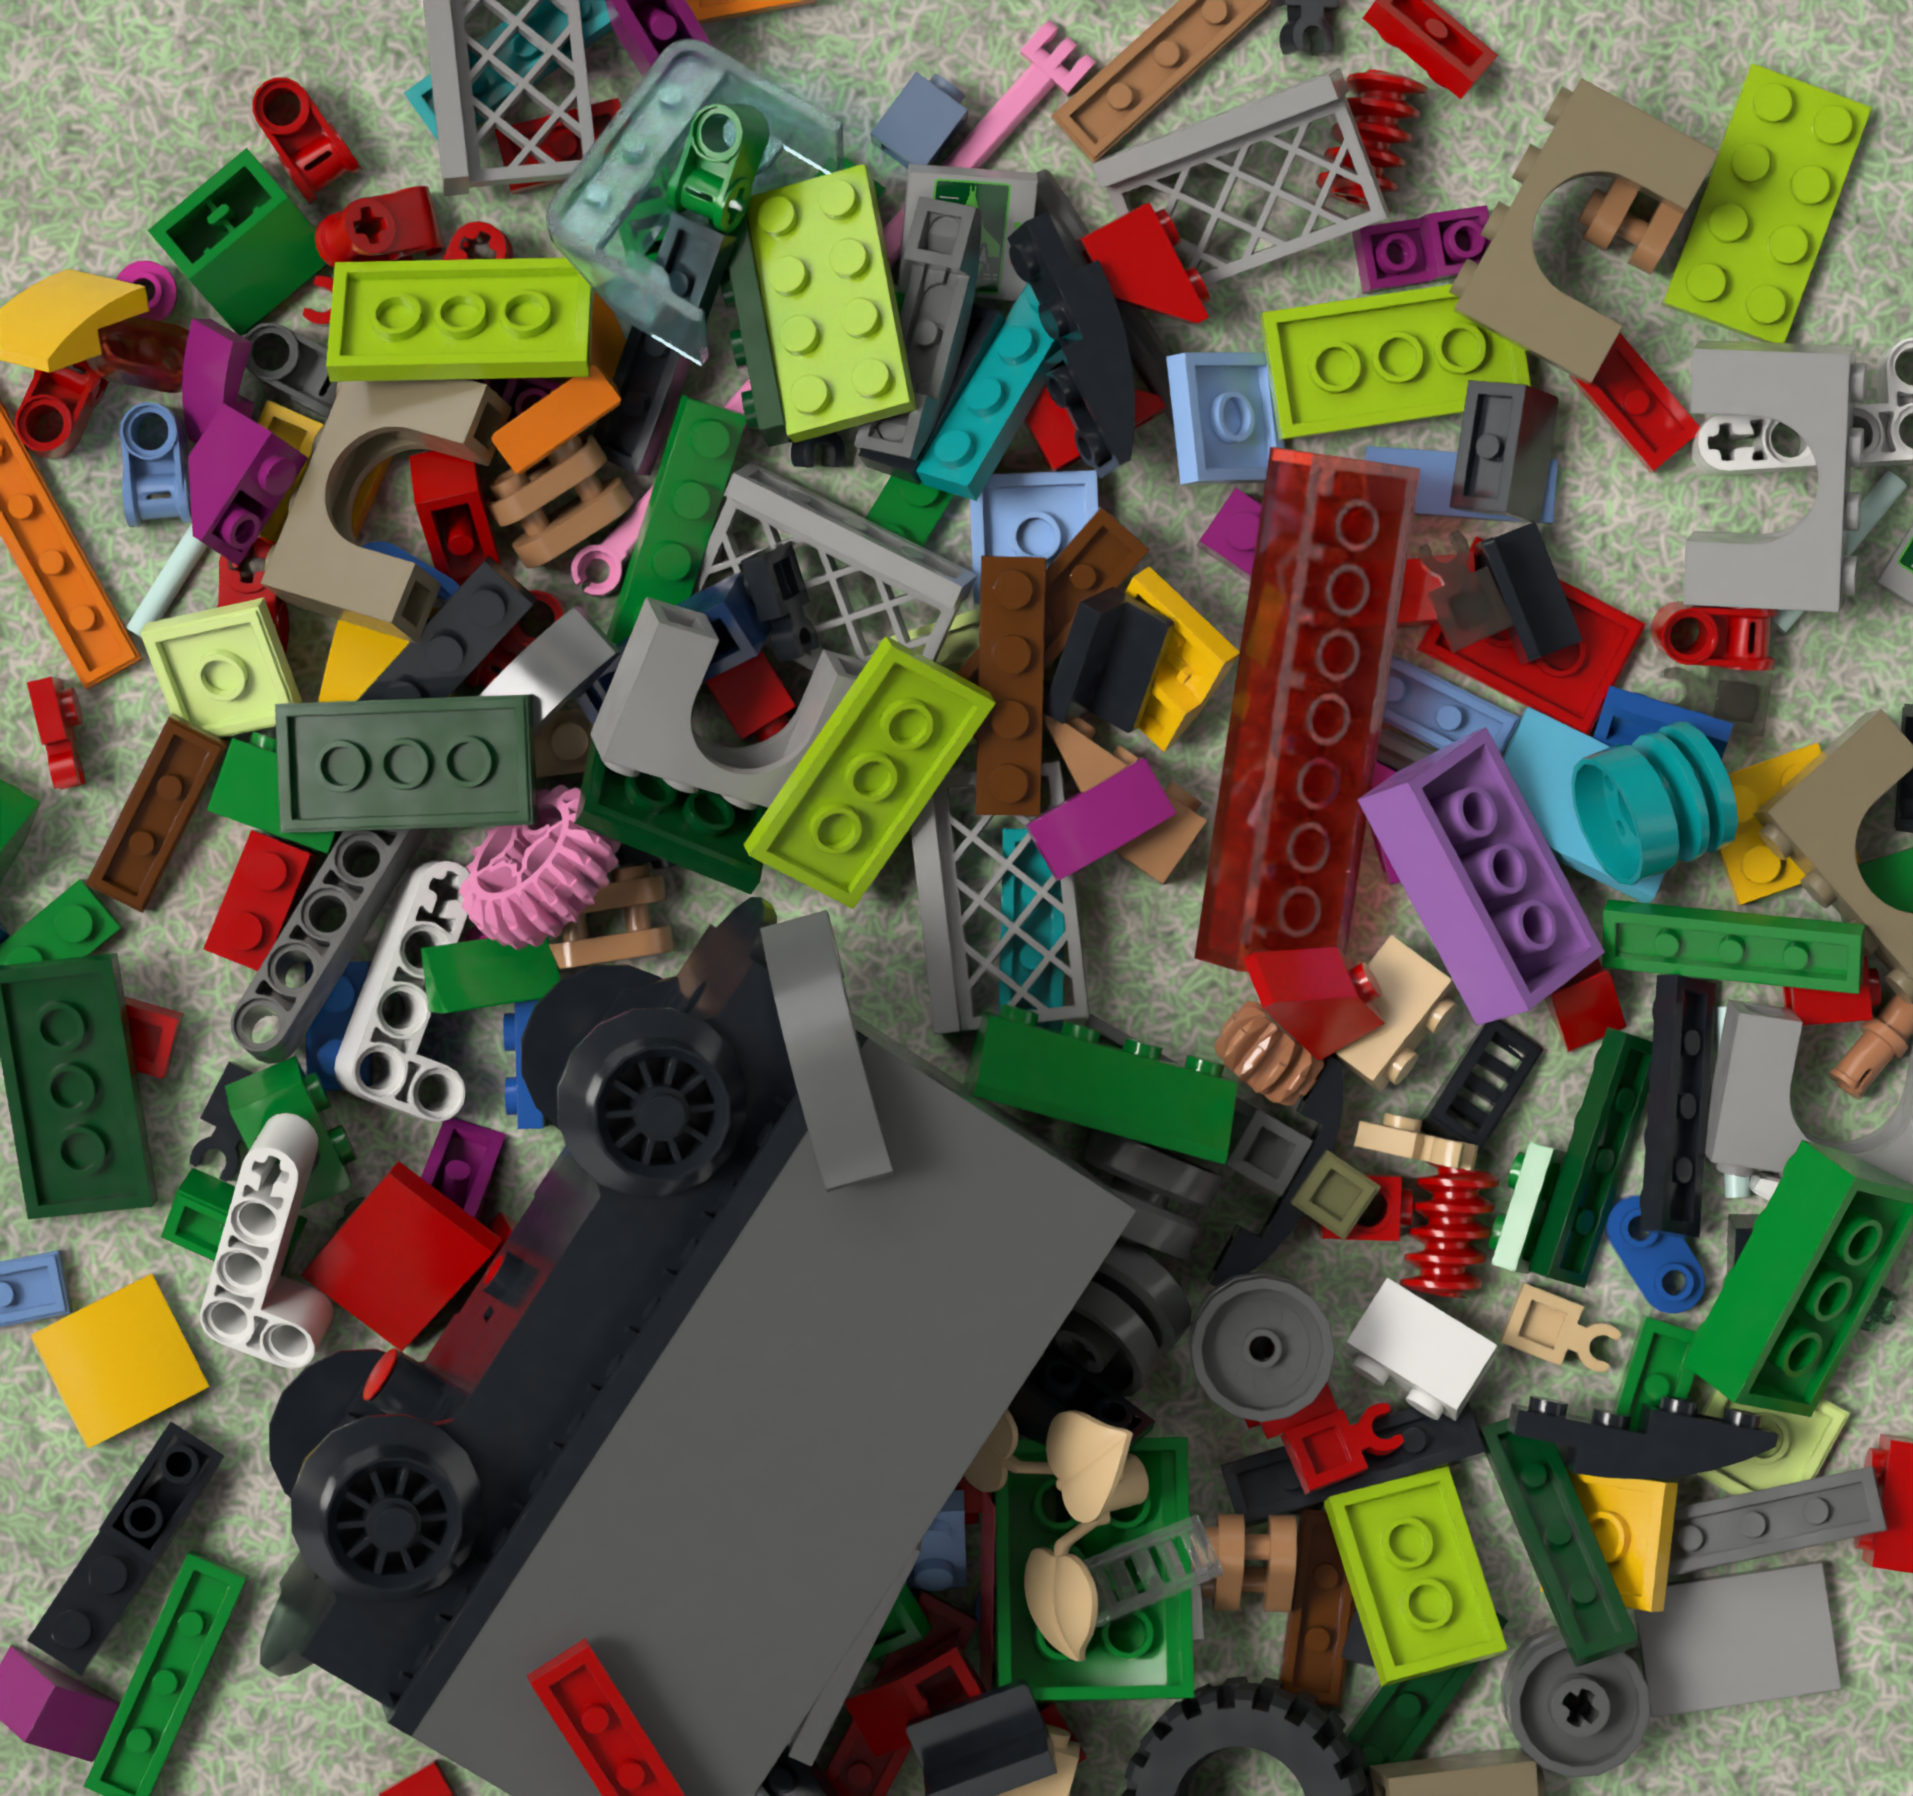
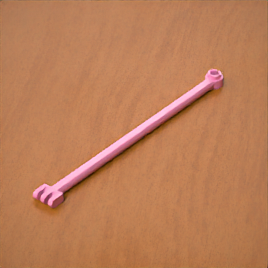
M1048 20L1020 50V55L1031 65L940 166L980 169L1054 86L1068 96L1092 70L1097 61L1087 53L1076 62L1071 71L1067 70L1062 64L1074 52L1078 44L1070 37H1067L1052 54L1048 53L1043 47L1053 40L1059 30L1051 20ZM905 205L883 229L890 268L900 258ZM750 379L724 405L725 408L744 414L741 392L751 390ZM747 422L745 423L743 432L748 428ZM653 486L599 545H589L581 549L574 557L571 572L577 587L588 581L586 570L591 562L602 560L610 567L609 578L599 584L591 582L585 588V594L593 597H605L613 593L620 586L623 578V566L632 556Z

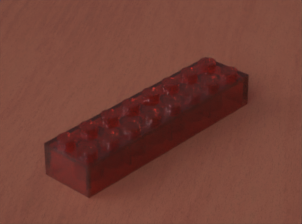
M1270 447L1195 959L1234 971L1248 972L1243 958L1253 952L1337 947L1345 956L1347 955L1367 817L1358 799L1372 790L1420 468Z

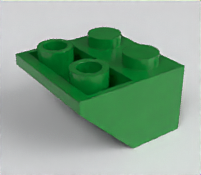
M247 147L148 229V232L229 326L242 337L328 266L320 257L316 248L315 227Z

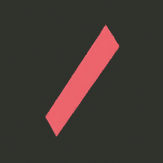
M982 1492L980 1680L986 1690L989 1691L992 1690L995 1506L988 1494Z

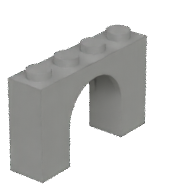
M1700 340L1693 348L1690 413L1762 416L1772 418L1789 426L1803 438L1814 456L1818 471V490L1810 512L1796 524L1781 531L1765 534L1693 531L1686 540L1683 605L1839 612L1845 602L1846 594L1856 595L1859 560L1858 556H1847L1848 531H1859L1861 492H1850L1851 467H1862L1864 428H1853L1854 402H1865L1867 388V364L1856 363V346Z
M646 597L590 733L601 760L608 768L625 776L637 777L640 772L661 777L671 787L686 793H697L699 789L721 794L726 801L743 809L754 810L758 805L769 808L867 662L823 649L800 705L792 719L783 729L767 740L750 746L725 747L716 745L701 738L691 729V712L719 639L706 614Z
M1728 999L1707 1116L1705 1154L1712 1163H1717L1716 1169L1720 1172L1740 1177L1754 1176L1755 1169L1779 1172V1179H1781L1786 1162L1796 1152L1801 1140L1843 1150L1913 1185V1044L1903 1094L1892 1116L1880 1128L1864 1137L1849 1141H1828L1812 1136L1802 1130L1796 1124L1791 1110L1790 1088L1803 1024L1801 1019L1791 1008Z

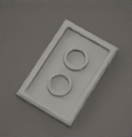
M1819 1560L1667 1583L1664 1611L1648 1612L1634 1609L1643 1676L1649 1688L1650 1716L1652 1718L1842 1689L1823 1563Z

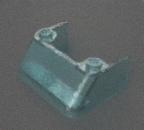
M683 39L670 44L660 54L552 198L547 208L546 220L548 233L553 244L618 317L702 367L709 357L705 312L672 293L670 279L665 270L644 256L669 223L672 213L677 212L668 208L666 193L673 172L679 164L694 116L704 106L711 104H747L760 110L768 121L770 134L768 145L764 150L756 175L768 170L784 149L825 174L844 170L843 123L711 45L696 39ZM730 118L724 125L723 131L724 140L729 148L732 147L736 139V128Z

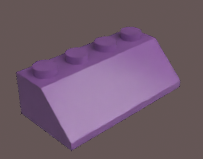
M1487 727L1476 730L1401 769L1358 799L1365 816L1476 1025L1530 1011L1605 953Z

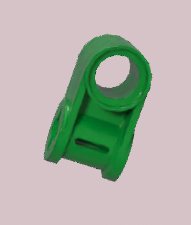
M711 104L704 106L696 113L691 122L690 131L679 164L673 172L666 193L668 208L679 213L687 209L713 220L714 227L725 233L732 232L739 225L749 206L752 185L769 141L768 121L760 110L747 104ZM729 118L736 128V139L731 148L728 147L723 136L724 125Z

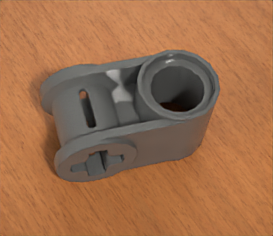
M273 322L262 323L252 328L244 337L252 342L246 363L248 371L263 383L290 396L292 401L328 419L336 399L338 383L332 382L323 396L330 383L326 368L328 346L321 342L317 344L287 327ZM277 337L284 339L289 345L290 351L286 364L274 371L261 369L256 358V353L261 343L269 338Z

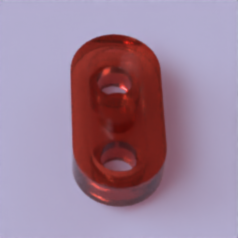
M136 316L98 329L102 354L86 360L89 367L98 376L110 382L166 393L182 392L183 364L189 334L188 329L179 325ZM162 359L170 364L171 369L165 366Z

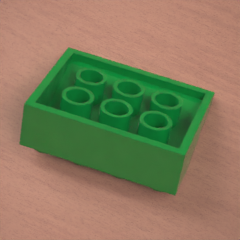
M1143 1437L1130 1449L1128 1453L1138 1457L1147 1472L1149 1482L1147 1498L1141 1504L1111 1511L1109 1524L1094 1528L1076 1541L1069 1550V1554L1079 1557L1089 1569L1095 1581L1098 1594L1097 1622L1093 1636L1085 1650L1086 1660L1074 1661L1063 1655L1046 1640L1032 1618L1025 1596L1024 1575L1031 1551L1035 1548L1047 1547L1054 1552L1056 1541L1081 1523L1076 1521L1067 1511L1062 1498V1492L1056 1487L1058 1478L1054 1474H1021L1008 1470L1005 1485L1000 1490L991 1492V1501L995 1506L993 1607L995 1688L1019 1679H1025L1031 1688L1036 1703L1194 1698L1188 1437ZM1018 1439L1016 1449L1012 1455L1022 1461L1048 1462L1045 1445L1031 1439Z

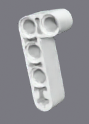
M1913 337L1904 339L1890 347L1877 362L1876 386L1878 404L1854 405L1853 423L1857 424L1860 428H1864L1862 467L1913 463V449L1903 443L1899 434V427L1903 418L1907 416L1913 417V385L1902 382L1895 370L1896 359L1899 354L1907 353L1913 355ZM1715 415L1700 425L1696 436L1690 440L1689 450L1693 462L1700 470L1710 475L1726 476L1817 470L1814 456L1800 435V450L1795 457H1783L1775 451L1771 443L1772 431L1776 425L1785 424L1772 418L1748 415ZM1751 425L1756 426L1755 433L1753 432ZM1720 429H1723L1724 437L1728 440H1742L1754 434L1753 447L1737 448L1726 455L1725 461L1721 460L1719 450L1709 449L1708 440L1718 435ZM1754 452H1755V456H1756V458H1757V461H1755V460L1752 459V456H1753V453H1754Z
M437 860L418 862L409 868L403 877L338 1051L334 1067L337 1082L343 1090L351 1095L409 1117L435 1122L449 1120L456 1115L464 1104L466 1091L464 1081L457 1071L447 1065L416 1054L431 1012L428 1009L423 962L412 966L406 959L404 949L406 941L415 932L422 935L426 947L458 942L468 915L462 908L464 898L459 893L461 884L470 876V873L456 862ZM432 879H439L438 884L442 888L447 889L443 900L437 899V894L429 890ZM417 913H426L425 917L437 918L438 920L437 923L417 921L416 915ZM396 992L403 1000L404 1014L397 1024L389 1026L383 1018L382 1007L386 998ZM374 1052L381 1060L382 1072L378 1081L372 1086L367 1087L360 1077V1065L367 1055ZM428 1075H433L439 1084V1096L433 1105L429 1108H424L419 1102L418 1088L424 1078Z
M283 1113L276 1114L268 1119L242 1163L201 1307L200 1322L208 1336L222 1345L280 1367L295 1369L302 1368L312 1360L334 1320V1309L331 1301L324 1293L281 1275L318 1150V1137L310 1123L298 1115ZM277 1159L281 1160L279 1165L275 1164Z

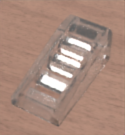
M1198 1514L1083 1560L1095 1581L1097 1589V1628L1120 1620L1224 1574ZM1181 1537L1195 1571L1186 1574L1172 1540ZM1155 1547L1170 1578V1582L1163 1584L1149 1553V1550ZM1132 1558L1145 1588V1592L1138 1594L1124 1563L1127 1559ZM1106 1568L1121 1602L1119 1603L1104 1572Z

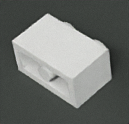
M1389 1278L1385 1280L1346 1342V1353L1354 1358L1351 1367L1356 1372L1380 1386H1384L1387 1379L1409 1392L1405 1400L1412 1407L1435 1420H1438L1442 1413L1454 1421L1457 1420L1496 1358L1497 1345Z

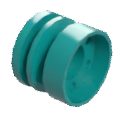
M1672 722L1662 726L1657 733L1647 732L1640 735L1632 743V746L1614 745L1582 758L1574 766L1571 788L1573 806L1580 829L1599 864L1608 875L1620 884L1632 886L1668 871L1676 864L1677 860L1694 861L1705 852L1713 853L1726 848L1735 840L1738 826L1737 804L1729 775L1718 752L1703 732L1689 722Z

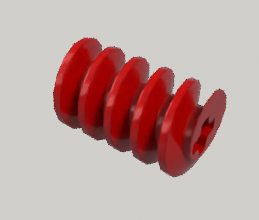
M1369 69L1363 73L1349 74L1345 82L1348 90L1356 97H1350L1347 100L1381 192H1398L1399 185L1386 177L1384 171L1385 168L1405 167L1406 160L1391 151L1392 144L1412 143L1414 136L1399 127L1398 123L1400 119L1420 117L1421 112L1407 103L1405 99L1407 95L1426 94L1428 87L1411 78L1375 69ZM1336 123L1332 126L1330 134L1334 140L1342 145L1344 137L1339 124ZM1340 147L1328 148L1324 152V156L1335 161ZM1348 151L1343 165L1355 170ZM1323 172L1317 176L1316 184L1321 190L1329 172ZM1338 174L1329 195L1341 202L1370 210L1362 186Z
M1424 1161L1436 1168L1437 1174L1417 1178L1416 1185L1433 1194L1432 1200L1413 1203V1211L1429 1219V1222L1425 1226L1410 1228L1408 1235L1425 1246L1422 1251L1404 1254V1261L1420 1269V1275L1400 1279L1399 1285L1409 1290L1468 1299L1462 1295V1292L1481 1288L1483 1280L1466 1268L1467 1266L1484 1263L1487 1260V1254L1471 1245V1241L1491 1236V1229L1477 1221L1475 1215L1491 1213L1495 1211L1496 1205L1491 1200L1480 1195L1479 1190L1499 1186L1500 1179L1492 1173L1483 1170L1457 1169Z

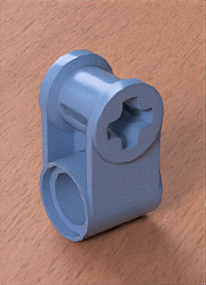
M150 402L137 404L126 412L120 426L124 471L122 476V495L127 524L129 527H140L143 520L180 517L183 523H192L188 446L184 421L176 411L167 406ZM160 415L167 422L169 429L168 438L160 448L148 450L140 442L139 427L147 417ZM172 494L169 498L147 499L148 495Z

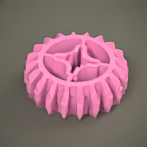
M561 784L551 791L545 788L537 791L538 824L496 826L494 829L486 830L487 838L482 845L472 850V854L475 857L474 861L465 866L470 876L461 884L459 893L464 898L462 908L469 914V919L490 940H496L503 947L510 945L516 950H520L528 944L538 947L543 944L548 935L557 938L561 935L566 924L570 921L576 923L579 921V914L586 906L595 905L593 898L598 890L607 887L610 883L606 875L619 862L614 854L619 850L621 842L574 824L581 793L577 787L569 790Z

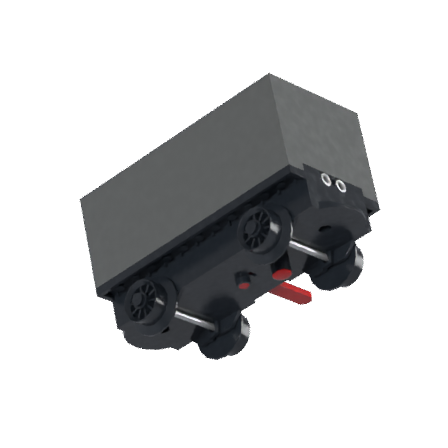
M750 897L734 908L717 927L710 924L677 976L662 979L660 976L628 964L592 965L560 979L534 1005L521 1037V1075L535 1107L561 1131L565 1147L535 1191L533 1201L518 1223L501 1211L490 1221L487 1228L502 1240L492 1255L484 1262L487 1268L484 1276L459 1314L453 1316L424 1361L418 1362L396 1348L390 1349L387 1352L379 1349L340 1350L308 1364L284 1388L269 1422V1460L284 1493L291 1498V1531L300 1552L279 1582L282 1592L268 1620L262 1639L260 1664L278 1677L296 1674L312 1664L319 1666L380 1702L388 1724L511 1796H602L526 1676L584 1638L591 1645L686 1796H754L1136 1212V1209L1046 1137L987 1099L973 1096L962 1083L853 1013L852 1016L873 1099L879 1109L895 1174L827 1192L791 1069L760 928L777 924V915L773 905L762 897Z

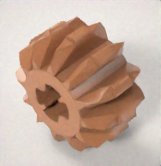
M1246 1001L1237 1012H1233L1223 1025L1221 1034L1214 1045L1217 1056L1223 1060L1224 1066L1233 1071L1240 1081L1248 1084L1256 1093L1266 1096L1271 1102L1293 1106L1302 1095L1306 1096L1318 1081L1317 1078L1326 1061L1325 1058L1318 1061L1274 1020L1260 1003Z

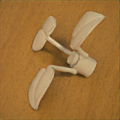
M1006 1409L963 1476L971 1485L982 1492L1000 1490L1006 1483L1008 1470L1021 1474H1054L1058 1478L1056 1487L1062 1492V1498L1067 1511L1076 1521L1081 1523L1056 1541L1054 1552L1047 1547H1039L1031 1551L1024 1575L1025 1596L1032 1618L1046 1640L1068 1658L1074 1661L1086 1660L1085 1650L1093 1636L1097 1622L1098 1594L1095 1581L1089 1569L1079 1557L1069 1554V1550L1076 1541L1094 1528L1109 1524L1111 1511L1143 1503L1147 1498L1149 1490L1147 1472L1140 1459L1128 1453L1133 1435L1131 1431L1108 1425L1077 1410L1065 1411L1053 1418L1046 1441L1048 1462L1019 1460L1012 1455L1018 1443V1428L1011 1413Z

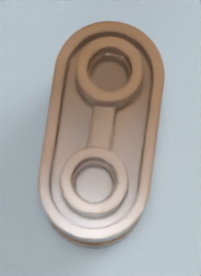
M1613 179L1606 193L1595 188L1577 221L1588 227L1582 239L1605 251L1614 235L1636 245L1627 263L1651 275L1685 212L1681 214L1659 202L1650 220L1646 222L1627 212L1639 190L1617 179Z
M576 435L524 473L515 474L511 468L495 478L489 485L493 493L487 498L485 505L497 524L502 527L519 521L525 530L516 538L512 547L527 569L541 566L564 553L620 517L634 502L633 497L620 477L600 482L594 472L606 462L607 456L593 435L583 437ZM573 487L578 497L546 516L541 507Z
M648 864L611 870L612 883L598 890L593 898L595 905L586 906L579 914V921L577 923L570 921L563 927L564 942L549 945L557 969L675 951L671 925L652 928L648 903L667 900L663 875L650 877ZM623 907L627 932L589 938L585 913Z
M1217 1514L1216 1527L1204 1526L1203 1559H1201L1200 1563L1201 1598H1212L1213 1611L1239 1612L1241 1593L1253 1592L1263 1593L1264 1612H1291L1297 1561L1296 1516L1269 1515L1266 1534H1245L1244 1514ZM1263 1560V1567H1244V1561Z

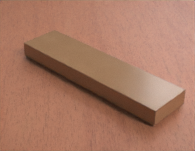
M1271 0L1177 1L1053 113L1051 119L1092 164L1099 161L1270 7Z

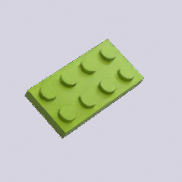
M1752 63L1746 73L1719 146V153L1712 165L1661 305L1760 342L1785 343L1872 107Z
M861 164L752 195L746 212L787 436L796 443L917 410L871 170L866 164Z
M592 257L335 262L326 362L330 382L589 377L595 279Z
M1453 284L1267 311L1259 315L1279 442L1463 414L1468 380L1531 386L1526 352L1522 348L1455 313L1453 310L1460 298L1449 293Z
M885 636L744 843L748 855L854 909L996 702L987 690Z

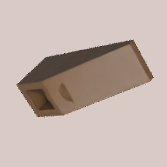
M1045 715L1042 720L1079 793L1088 790L1139 759L1119 745L1110 754L1091 741L1097 730L1080 717H1076L1064 724L1048 715ZM1173 782L1169 783L1164 792L1177 814L1113 850V852L1160 884H1164L1207 821L1196 813L1202 802Z

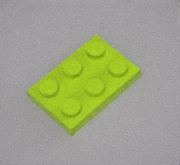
M1449 1466L1337 1494L1325 1500L1324 1506L1381 1687L1500 1656L1508 1650Z

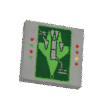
M909 164L897 281L898 292L906 293L913 264L904 260L903 256L918 199L921 196L973 206L981 210V245L974 298L1017 301L1024 287L1027 286V282L1017 275L1012 266L1009 255L1011 246L1007 238L1025 221L1034 218L1038 184L1037 173Z

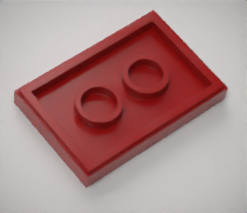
M1478 536L1474 537L1467 552L1475 553L1473 547L1483 541V539ZM1477 558L1482 619L1429 625L1416 650L1525 707H1530L1585 735H1589L1603 708L1609 686L1614 687L1646 624L1559 579L1583 641L1520 665Z
M398 1160L311 1259L300 1276L402 1352L492 1255L502 1239Z

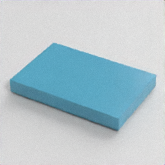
M1527 707L1518 721L1503 759L1556 860L1642 903H1650L1656 896L1665 872L1632 886L1618 883L1605 872L1594 857L1580 829L1573 806L1571 780L1574 766L1582 758L1607 749L1610 746Z

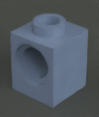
M915 72L871 131V142L907 169L909 164L934 165L968 119V109L960 104L965 95L938 74H934L930 80H927L918 72Z

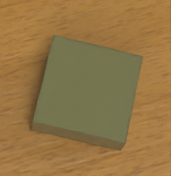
M1326 1149L1290 1203L1345 1240L1380 1189V1186Z

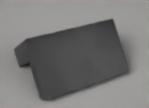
M1468 380L1450 508L1467 512L1507 515L1525 522L1536 521V523H1539L1541 521L1559 405L1557 396L1525 384Z
M1536 521L1495 538L1491 537L1483 540L1473 547L1520 665L1583 641Z
M1115 587L1106 589L1081 601L1049 690L1043 713L1064 724L1090 711L1126 733L1138 729L1171 638L1174 622Z
M1019 1679L910 1719L906 1723V1733L923 1770L925 1796H996L1058 1773L1053 1741L1031 1688L1025 1679Z

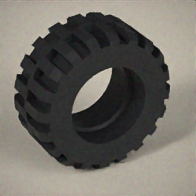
M1243 1676L1227 1678L1223 1684L1214 1687L1208 1683L1194 1690V1698L1183 1699L1180 1702L1176 1701L1167 1709L1140 1741L1137 1752L1130 1759L1124 1776L1128 1780L1127 1788L1121 1796H1188L1192 1778L1198 1767L1216 1752L1230 1747L1253 1748L1275 1757L1295 1775L1305 1796H1373L1371 1776H1365L1362 1763L1366 1757L1358 1740L1349 1741L1343 1732L1346 1723L1334 1710L1327 1715L1315 1705L1318 1697L1304 1689H1301L1298 1694L1283 1689L1284 1681L1265 1677L1261 1683H1248L1247 1677Z

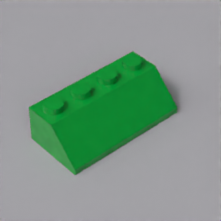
M1002 1004L999 1015L983 1011L963 1083L973 1096L1217 1163H1226L1238 1083L1222 1076L1224 1064L1193 1055H1187L1185 1065L1160 1059L1162 1047L1131 1038L1125 1039L1123 1049L1098 1042L1101 1034L1100 1030L1069 1021H1064L1061 1032L1037 1025L1038 1013L1007 1004Z
M1801 1140L1796 1152L1786 1162L1783 1176L1766 1208L1756 1218L1753 1232L1736 1264L1726 1274L1723 1288L1710 1313L1696 1330L1693 1344L1682 1364L1734 1403L1811 1417L1913 1230V1185L1843 1150Z

